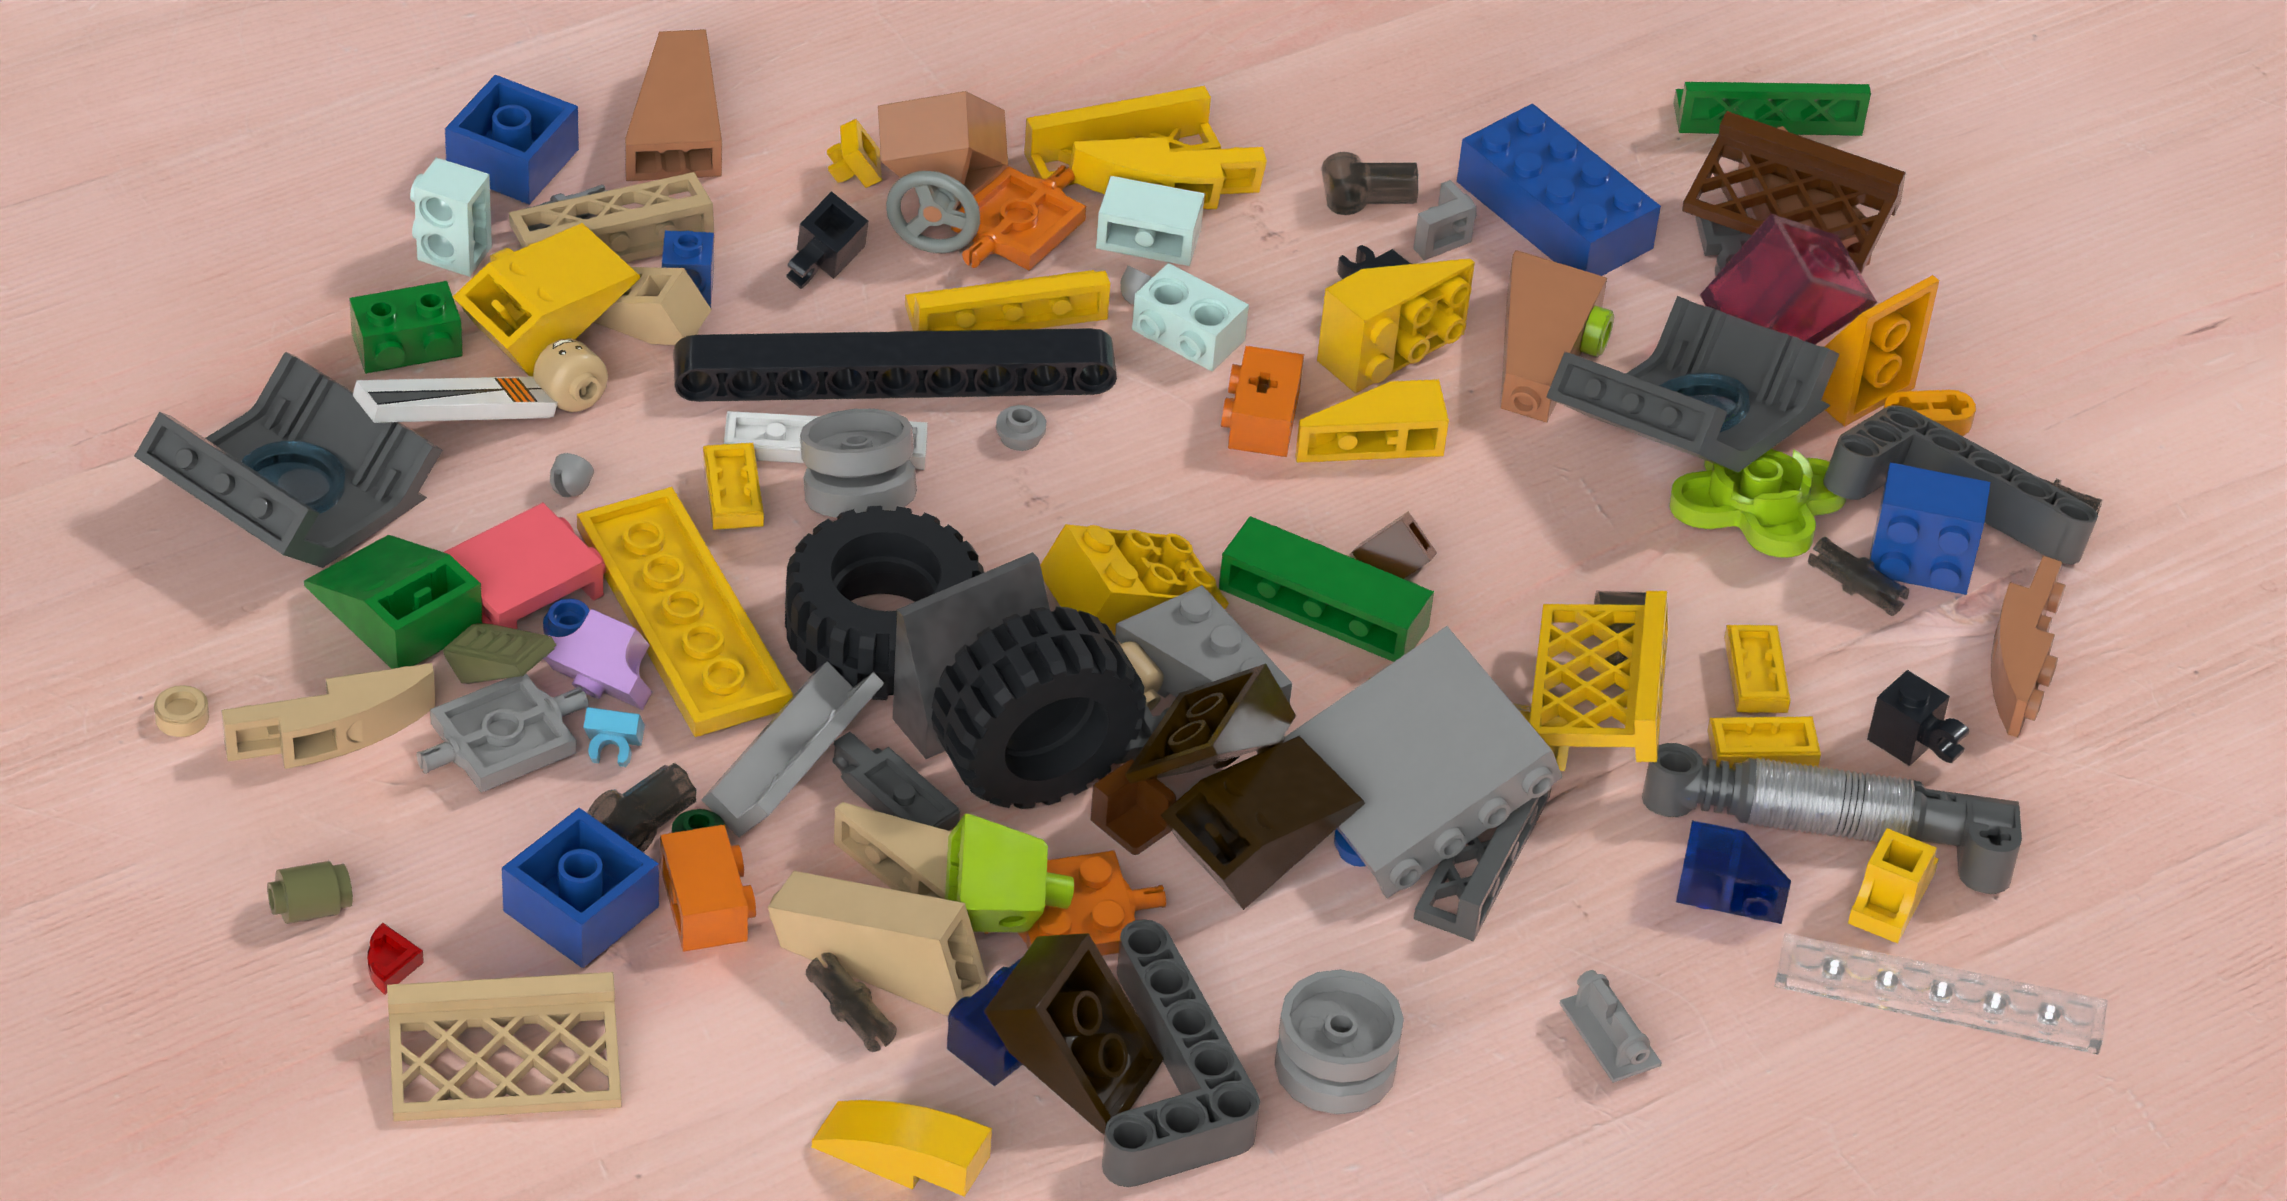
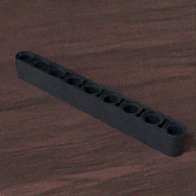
M1093 328L710 334L686 336L675 344L673 350L676 392L682 398L696 402L1095 395L1110 390L1117 380L1112 338L1107 332Z

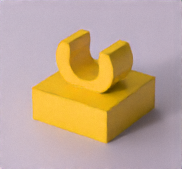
M857 119L841 125V143H837L827 149V155L834 163L828 166L830 174L837 183L847 181L856 175L865 188L882 181L879 147Z

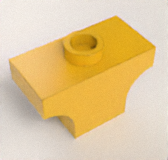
M1886 828L1867 864L1865 876L1851 909L1848 924L1898 944L1936 872L1939 858L1935 857L1937 848Z

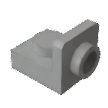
M1451 180L1441 184L1438 206L1418 213L1414 250L1423 260L1472 241L1476 206L1470 196L1464 194Z

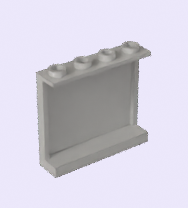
M1448 626L1285 736L1284 740L1286 742L1300 736L1364 800L1365 804L1342 823L1337 830L1375 876L1386 898H1389L1399 890L1407 889L1414 885L1426 871L1442 860L1456 856L1468 842L1487 829L1501 825L1510 813L1532 798H1537L1547 793L1553 784L1562 778L1552 749Z

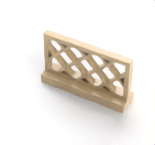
M613 972L387 985L393 1122L621 1108L622 1099ZM604 1020L605 1033L590 1048L569 1033L580 1021ZM524 1024H539L551 1033L534 1051L513 1036ZM482 1027L493 1035L494 1038L475 1054L456 1040L467 1028ZM425 1030L436 1038L437 1041L418 1058L401 1044V1032ZM560 1041L581 1056L564 1074L542 1059ZM503 1044L524 1059L507 1077H504L486 1063ZM446 1048L467 1062L449 1081L429 1066ZM605 1048L607 1061L599 1055ZM402 1060L410 1066L404 1073ZM591 1064L608 1077L609 1090L585 1092L572 1081ZM533 1067L554 1082L543 1094L528 1095L517 1087L516 1084ZM476 1071L480 1072L497 1086L486 1098L472 1099L458 1088ZM419 1074L440 1089L429 1101L404 1103V1089Z

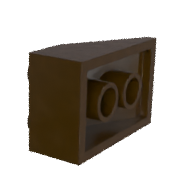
M1266 663L1183 691L1178 694L1125 776L1131 784L1193 772L1211 765L1216 769L1226 767L1236 761L1241 755L1253 751L1259 754L1283 743L1285 740L1284 735L1295 719L1296 714Z
M1089 933L1037 936L984 1010L1009 1053L1104 1136L1107 1122L1113 1116L1132 1108L1164 1060Z

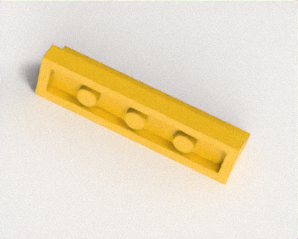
M1204 85L1026 118L1024 155L1035 177L1047 179L1055 171L1049 172L1045 163L1060 161L1069 165L1074 141L1167 137L1170 151L1221 149V144L1209 124L1211 96ZM1199 135L1203 143L1188 145L1178 140L1183 137Z
M1094 270L905 294V308L913 331L1040 329L1108 320L1111 283L1106 271L1095 272Z

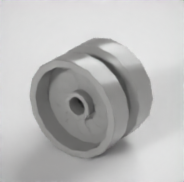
M849 409L817 417L803 426L800 434L801 456L803 462L808 467L803 477L805 501L811 510L824 516L837 518L840 513L852 509L856 513L866 512L868 506H882V510L896 511L897 506L905 507L914 500L917 492L916 472L914 465L909 460L914 450L912 425L906 417L892 411L879 409Z
M1339 969L1316 972L1298 981L1285 996L1281 1011L1279 1039L1274 1064L1280 1084L1293 1099L1316 1111L1332 1114L1361 1112L1379 1103L1393 1087L1404 1022L1397 998L1384 984L1365 974Z

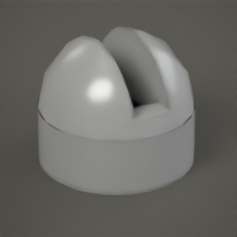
M1127 266L1120 282L1121 293L1124 299L1134 305L1135 293L1152 277L1131 266Z
M570 453L560 454L556 457L550 471L551 486L562 497L579 496L589 486L594 469L587 460L578 455Z

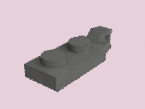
M851 732L834 741L835 751L832 760L841 771V778L855 794L875 811L948 831L958 824L960 820L959 808L892 749L887 747L882 751L876 748L872 751Z

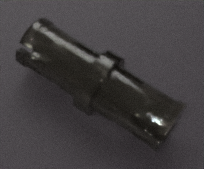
M1827 537L1821 538L1813 547V550L1820 554L1816 556L1810 553L1808 564L1842 583L1843 591L1851 596L1856 593L1885 610L1890 616L1896 615L1901 610L1904 603L1897 599L1899 597L1904 600L1907 599L1909 588L1898 584L1874 569L1875 564L1873 561L1866 557L1858 559L1834 544Z
M833 953L821 954L823 961L828 965L827 968L821 964L817 957L813 959L808 965L805 975L829 1001L830 1011L837 1021H846L864 1042L865 1047L871 1052L881 1050L879 1043L874 1039L876 1036L885 1047L888 1046L894 1039L897 1028L873 1003L870 989L860 981L855 982Z

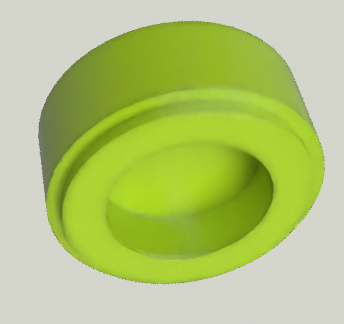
M1594 306L1582 336L1581 352L1595 357L1603 354L1614 323L1612 310Z

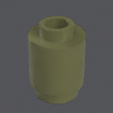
M331 861L276 870L275 881L268 882L267 884L268 901L272 914H281L286 924L339 915L341 908L351 907L353 902L351 881L345 864L332 865Z

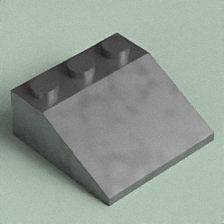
M1033 552L897 609L893 720L925 759L945 751L938 739V735L933 729L931 720L933 712L932 702L936 687H940L939 680L942 672L947 665L952 666L956 662L955 654L965 644L968 646L973 644L978 639L977 634L987 627H990L992 630L1003 624V619L1013 614H1018L1020 617L1030 613V609L1040 607L1050 609L1039 558Z

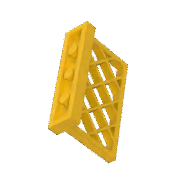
M1646 591L1645 605L1543 604L1529 723L1548 746L1635 747L1636 762H1657L1668 643L1667 591ZM1553 623H1576L1579 626L1565 633L1554 626ZM1614 623L1635 624L1619 634L1608 628V626ZM1593 635L1603 641V643L1592 649H1588L1580 643ZM1564 651L1576 657L1564 665L1552 659ZM1617 651L1628 658L1616 666L1605 660V658ZM1589 667L1600 673V675L1588 682L1577 676V674ZM1561 683L1572 689V691L1560 698L1549 692L1550 689ZM1613 684L1625 690L1612 699L1601 692ZM1585 700L1597 706L1584 715L1573 708ZM1557 716L1569 722L1563 727H1542L1543 724ZM1612 716L1624 724L1625 728H1602L1597 724Z

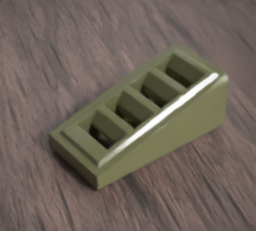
M476 623L472 624L444 648L443 653L460 682L469 684L524 676L554 650L556 643L551 636L493 624Z

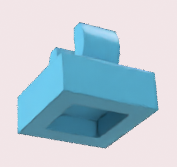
M587 707L583 728L589 739H592L588 748L592 762L599 764L601 750L606 745L614 744L619 747V766L627 767L632 756L629 744L642 746L645 724L640 714Z

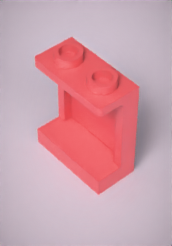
M543 502L444 551V553L450 554L481 583L482 623L517 629V620L580 588L593 601L604 595L603 575L606 572V567L602 556L594 547H588L574 533L573 528L565 518L557 517Z

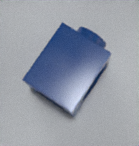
M665 230L662 268H684L711 308L714 278V233Z

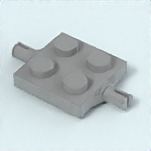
M527 673L524 676L504 679L430 709L431 725L444 742L417 752L418 764L426 774L448 763H456L466 771L482 793L576 754V739L563 723L562 717L587 708L589 706L588 698L580 686L553 698L538 689Z

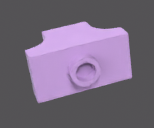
M591 609L577 631L565 637L551 636L556 646L544 660L553 670L573 678L572 685L575 688L580 686L587 695L600 699L602 694L606 693L636 708L644 709L652 691L640 678L639 668L650 645L636 628Z

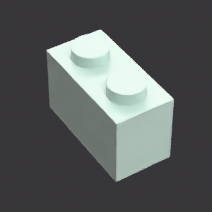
M1111 176L1099 210L1096 249L1190 266L1201 232L1205 193Z

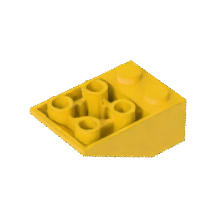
M580 223L489 262L452 297L473 323L528 376H533L535 363L540 353L548 345L561 339L571 338L575 340L641 277L588 227Z
M1468 258L1361 269L1325 288L1317 361L1356 394L1374 383L1382 382L1389 375L1403 367L1419 362L1425 355L1446 344L1454 343L1465 334L1475 262Z
M1065 524L1040 564L1043 580L1061 607L1076 609L1077 612L1080 610L1098 617L1101 623L1109 627L1114 636L1117 623L1201 585L1224 609L1229 604L1217 587L1215 578L1205 570L1194 554L1190 542L1183 538V536L1174 533L1165 535L1141 532L1136 529L1127 531L1102 528L1097 525L1080 526Z

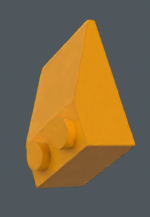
M1932 275L1862 312L1824 346L1838 353L1839 357L1821 401L1831 405L1825 411L1844 427L1883 406L1889 395L1901 391H1911L1915 388L1940 281Z

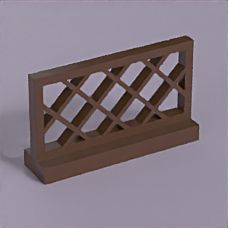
M1727 111L1720 123L1719 135L1683 201L1682 211L1862 274L1890 216H1895L1901 203L1906 172ZM1721 157L1744 164L1745 168L1724 174L1718 162ZM1771 173L1788 179L1790 183L1769 189L1762 175ZM1752 179L1759 192L1738 198L1731 185ZM1721 188L1728 201L1713 205L1701 201L1699 198L1702 193ZM1817 189L1832 194L1834 199L1813 204L1807 191ZM1797 194L1804 208L1782 213L1776 200ZM1765 203L1773 216L1759 221L1748 217L1744 209ZM1861 204L1878 210L1879 213L1878 215L1859 220L1851 206ZM1842 210L1848 223L1827 229L1821 215ZM1811 219L1817 233L1802 236L1794 233L1789 225ZM1855 234L1862 246L1857 255L1838 248L1834 240Z

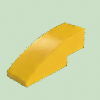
M876 1100L838 1101L812 1139V1148L912 1190L921 1178L965 1197L990 1158L992 1128L960 1116L922 1106Z

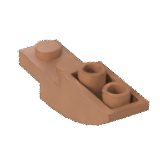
M2046 556L2042 557L2030 588L2009 583L1994 635L1991 653V682L1997 710L2007 734L2017 738L2025 719L2036 720L2045 693L2038 690L2040 684L2049 687L2058 662V657L2050 655L2055 634L2049 633L2052 618L2046 616L2047 611L2057 613L2066 585L2057 582L2062 562Z

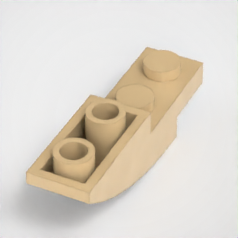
M428 663L326 678L327 694L224 709L222 710V721L227 760L229 762L282 754L284 768L288 769L333 759L373 745L396 734L419 720L430 709L435 708L433 665Z

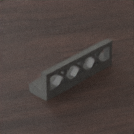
M1551 789L1540 797L1532 798L1510 813L1508 818L1501 825L1497 826L1491 840L1480 842L1478 837L1468 842L1469 846H1465L1456 856L1442 860L1415 908L1414 920L1474 941L1550 798ZM1477 859L1478 865L1472 876L1461 879L1454 865ZM1457 895L1459 898L1457 915L1433 907V904L1438 899Z

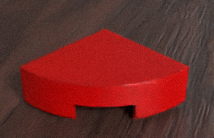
M384 923L378 926L372 934L367 957L368 971L374 985L386 995L387 985L399 984L424 963L423 950Z

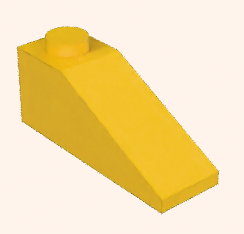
M1439 379L1390 381L1300 419L1295 453L1296 462L1444 456L1449 419Z

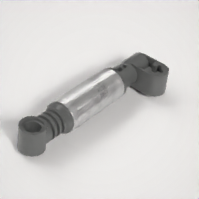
M1678 743L1659 745L1657 762L1648 763L1642 793L1643 804L1654 813L1666 817L1687 815L1692 809H1696L1698 803L1701 804L1702 811H1709L1710 806L1713 805L1715 813H1722L1723 808L1727 807V814L1735 815L1740 823L1753 824L1754 826L1757 824L1764 827L1769 826L1770 828L1774 826L1775 829L1778 827L1785 830L1790 829L1791 831L1795 829V831H1806L1812 834L1816 832V834L1821 833L1828 836L1834 834L1836 837L1841 836L1845 838L1847 836L1849 839L1853 837L1855 840L1863 839L1870 842L1873 840L1874 842L1880 841L1886 828L1919 841L1957 846L1958 874L1961 881L1967 887L1986 894L2004 892L2010 887L2022 841L2018 801L1926 789L1920 781L1902 779L1901 777L1898 779L1895 776L1893 778L1891 776L1886 777L1885 775L1881 777V775L1878 774L1876 776L1874 773L1872 775L1870 773L1864 775L1862 772L1857 774L1856 771L1852 773L1849 770L1844 772L1843 769L1839 771L1837 768L1835 770L1833 768L1828 769L1827 767L1823 769V767L1820 766L1818 768L1816 765L1814 767L1812 765L1807 766L1806 764L1802 766L1800 763L1798 765L1796 763L1791 764V762L1786 763L1785 761L1781 763L1780 761H1770L1769 759L1765 761L1764 758L1760 760L1759 758L1748 757L1742 763L1734 762L1732 768H1729L1728 761L1721 760L1719 767L1716 766L1715 759H1708L1706 765H1704L1703 758L1695 750Z

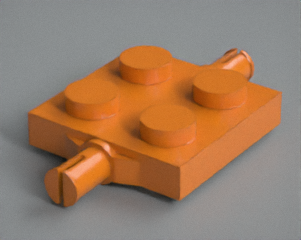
M1061 165L1047 179L1027 176L1008 166L997 178L974 196L980 210V226L972 240L975 243L962 253L964 262L968 266L972 263V268H977L990 254L996 253L1030 271L1085 221L1086 206L1066 196L1062 191L1074 181L1073 171L1069 167L1066 169L1065 165ZM962 206L958 211L965 213V210ZM951 226V230L956 233L962 231V229Z
M1115 850L1047 860V872L1074 878V893L1071 904L1067 909L1045 905L1043 914L1031 929L1022 933L1018 932V935L1026 943L1027 949H1029L1037 936L1089 933L1102 956L1119 953L1122 929L1127 924L1135 921V911L1166 907L1163 885L1132 890L1122 876Z

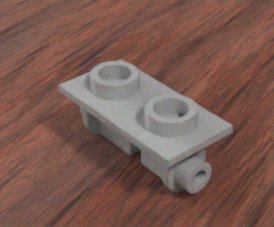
M1594 970L1583 973L1577 980L1579 985L1577 995L1560 1000V1005L1611 1081L1614 1083L1660 1067L1662 1062L1651 1048L1648 1037L1641 1033L1612 991L1607 977L1603 974H1597Z

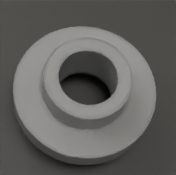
M1025 405L1011 406L1001 411L998 415L996 430L1005 446L1017 451H1026L1036 447L1045 435L1046 419L1035 408Z

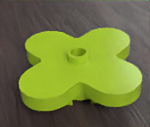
M1771 448L1740 472L1704 460L1706 471L1687 473L1674 481L1669 507L1671 513L1686 525L1701 529L1736 526L1741 529L1749 544L1759 552L1769 556L1788 558L1802 555L1811 548L1816 527L1814 516L1838 511L1844 506L1846 498L1832 493L1824 486L1823 479L1830 461L1818 458H1805L1794 449L1791 457Z

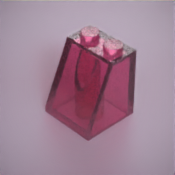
M1774 214L1768 216L1700 294L1706 307L1708 306L1751 323L1797 337L1814 345L1852 322L1862 312L1872 308L1877 303L1838 235Z

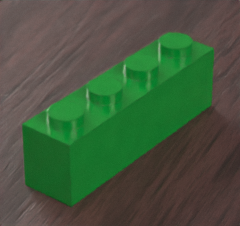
M1252 516L1247 519L1222 553L1219 590L1392 662H1395L1414 649L1429 628L1434 591Z

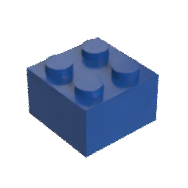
M494 75L445 128L446 161L489 174L491 190L530 205L579 150L578 106Z
M1890 462L1873 534L1867 575L1967 595L1984 527L1991 482Z
M578 808L502 867L503 911L578 966L584 968L659 907V863L584 810Z

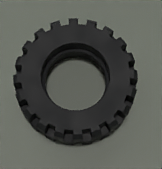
M868 506L866 512L856 513L854 509L842 512L834 522L828 518L813 529V535L808 533L795 547V553L788 562L785 628L787 629V641L790 649L797 655V660L810 673L828 661L852 687L874 672L884 684L872 699L887 700L888 695H894L897 610H872L851 601L873 594H892L908 598L914 602L984 573L983 566L978 562L979 556L968 541L963 542V536L949 524L945 527L941 526L940 520L937 517L925 512L922 516L912 514L911 508L897 506L896 511L882 510V506Z
M1056 606L1054 611H1050V609L1045 607L1030 609L1028 615L1020 617L1018 614H1013L1004 618L1003 624L992 630L990 627H987L977 634L978 639L970 646L965 644L955 654L956 662L952 666L947 665L940 676V687H936L932 702L933 712L931 720L933 729L962 781L969 787L971 793L980 799L1006 808H1010L1013 804L1017 808L1028 809L1034 808L1035 804L1040 802L1046 805L1061 802L1062 796L1069 793L1077 795L1088 789L1086 785L1094 779L1098 778L1101 780L1111 772V765L1116 760L1122 761L1130 751V740H1137L1142 728V718H1144L1146 710L1145 687L1112 631L1106 624L1101 623L1098 617L1080 610L1077 612L1076 609Z

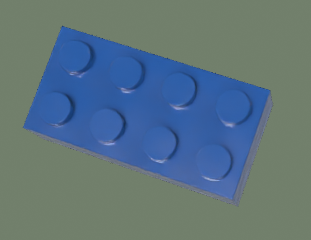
M1533 103L1462 139L1456 182L1554 262L1603 276L1654 248L1661 205Z

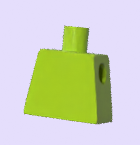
M965 813L948 836L945 899L965 903L973 932L1022 933L1029 931L1043 914L1045 905L1067 909L1070 906L1074 893V878L1047 872L1048 845L1043 839L984 818Z

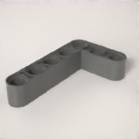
M1891 405L1841 434L1823 479L1824 486L1832 493L1843 498L1855 500L1864 498L1885 485L1890 462L1991 482L1984 523L2046 557L2065 564L2080 562L2098 518L2097 512L2085 502L1917 411L1897 405Z
M1135 920L1127 924L1122 929L1117 966L1118 979L1141 1022L1164 1058L1163 1062L1181 1094L1121 1112L1107 1122L1102 1157L1103 1173L1110 1182L1118 1186L1133 1187L1249 1151L1255 1142L1260 1099L1168 931L1161 924L1152 920Z

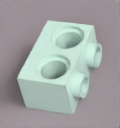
M436 157L425 173L419 174L415 178L410 193L411 201L415 202V220L412 236L416 239L417 260L471 277L492 248L490 177L487 173Z
M1168 263L1135 293L1132 330L1213 372L1245 341L1249 304Z

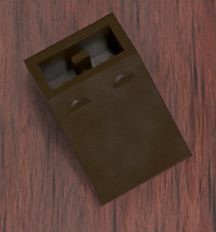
M1297 736L1201 779L1165 810L1161 817L1180 844L1244 910L1360 809L1365 802L1300 736Z

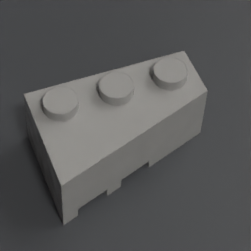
M1203 585L1116 624L1115 638L1120 643L1133 641L1139 644L1162 670L1164 680L1158 694L1164 698L1169 694L1177 697L1183 691L1266 663L1290 704L1292 682Z

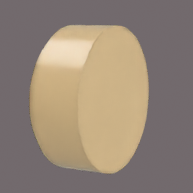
M186 685L170 687L161 692L154 702L156 725L167 735L174 737L191 736L204 729L209 721L207 697L201 690Z

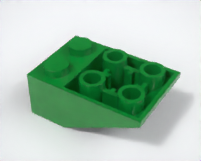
M386 535L304 580V586L391 669L414 666L443 650L472 624L482 623L481 583L450 554L391 535Z

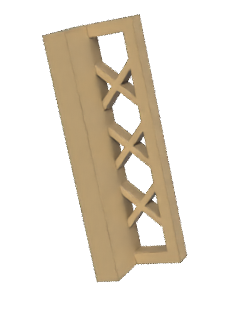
M694 172L509 212V223L521 244V249L583 223L625 262L662 255L665 230L714 233L713 202ZM687 191L691 194L689 197L680 199L668 197L669 195ZM632 203L644 205L635 209L622 207ZM586 213L598 215L597 217L589 219H582L576 217L577 215ZM540 223L551 225L548 228L529 231L527 227Z

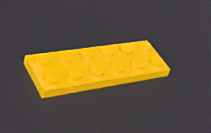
M673 487L577 513V529L588 547H594L602 556L606 567L604 577L632 627L636 628L650 645L646 652L694 737L777 713L793 697L790 687Z

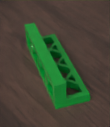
M1685 82L1684 89H1676L1673 104L1679 133L1719 134L1720 123L1726 112L1729 111L1775 128L1783 126L1788 132L1796 135L1862 136L1871 90L1869 84Z

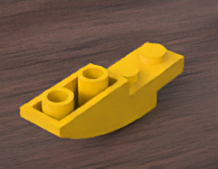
M1139 137L1135 139L1074 141L1069 168L1074 173V183L1102 194L1106 192L1110 177L1115 176L1205 193L1203 209H1217L1221 194L1259 193L1267 159L1263 147L1170 151L1167 137Z

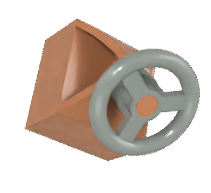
M967 91L878 105L881 162L900 177L890 189L886 202L887 216L893 229L908 244L926 252L950 253L964 248L974 239L980 226V210L974 196L1008 167L1005 110ZM914 188L919 198L920 207L918 215L907 223L901 212V200L908 190ZM962 204L965 213L956 211V208ZM942 224L962 229L960 233L947 239H934L921 234L929 226H940Z

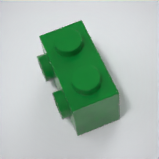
M447 281L349 298L351 334L365 374L463 356L461 318Z

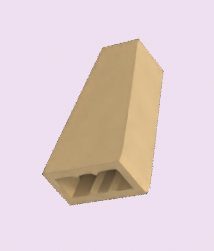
M793 871L782 888L774 894L768 906L769 916L773 922L781 948L950 1018L964 1021L988 985L965 903Z

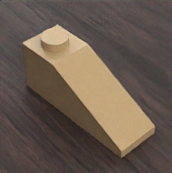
M631 267L641 278L594 321V323L650 344L675 345L686 336L697 335L712 309L684 268Z
M845 802L835 807L834 844L891 889L945 899L948 836L952 831Z

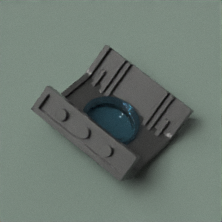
M1677 296L1657 347L1646 361L1628 373H1623L1564 352L1546 398L1591 418L1730 470L1740 472L1831 406L1821 401L1839 354L1828 348L1814 345L1797 337L1774 331Z
M285 352L258 400L247 413L204 438L172 416L159 412L134 457L282 555L324 568L424 501L427 497L419 493L443 450L400 422L374 423L353 397L352 391L297 356Z

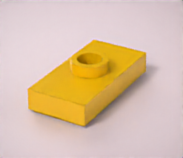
M737 443L703 446V464L713 530L764 526V510L754 444Z
M1726 625L1724 639L1736 712L1788 713L1791 700L1778 625Z
M1813 716L1709 719L1707 732L1712 756L1716 760V766L1718 767L1721 760L1728 761L1729 768H1732L1734 762L1742 763L1748 757L1759 758L1760 760L1764 758L1765 761L1769 759L1770 761L1775 760L1781 763L1785 761L1786 763L1791 762V764L1796 763L1797 765L1800 763L1802 766L1806 764L1807 766L1812 765L1814 767L1816 765L1819 767L1821 752Z

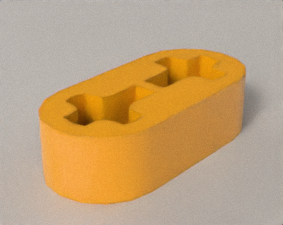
M1950 389L1896 392L1887 397L1883 407L1884 409L1891 405L1910 408L1961 436L1969 433L1976 412V404L1969 395Z

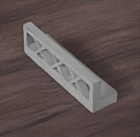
M827 661L811 675L701 800L714 813L718 814L738 837H741L773 812L883 686L884 682L873 672L856 686L852 687Z

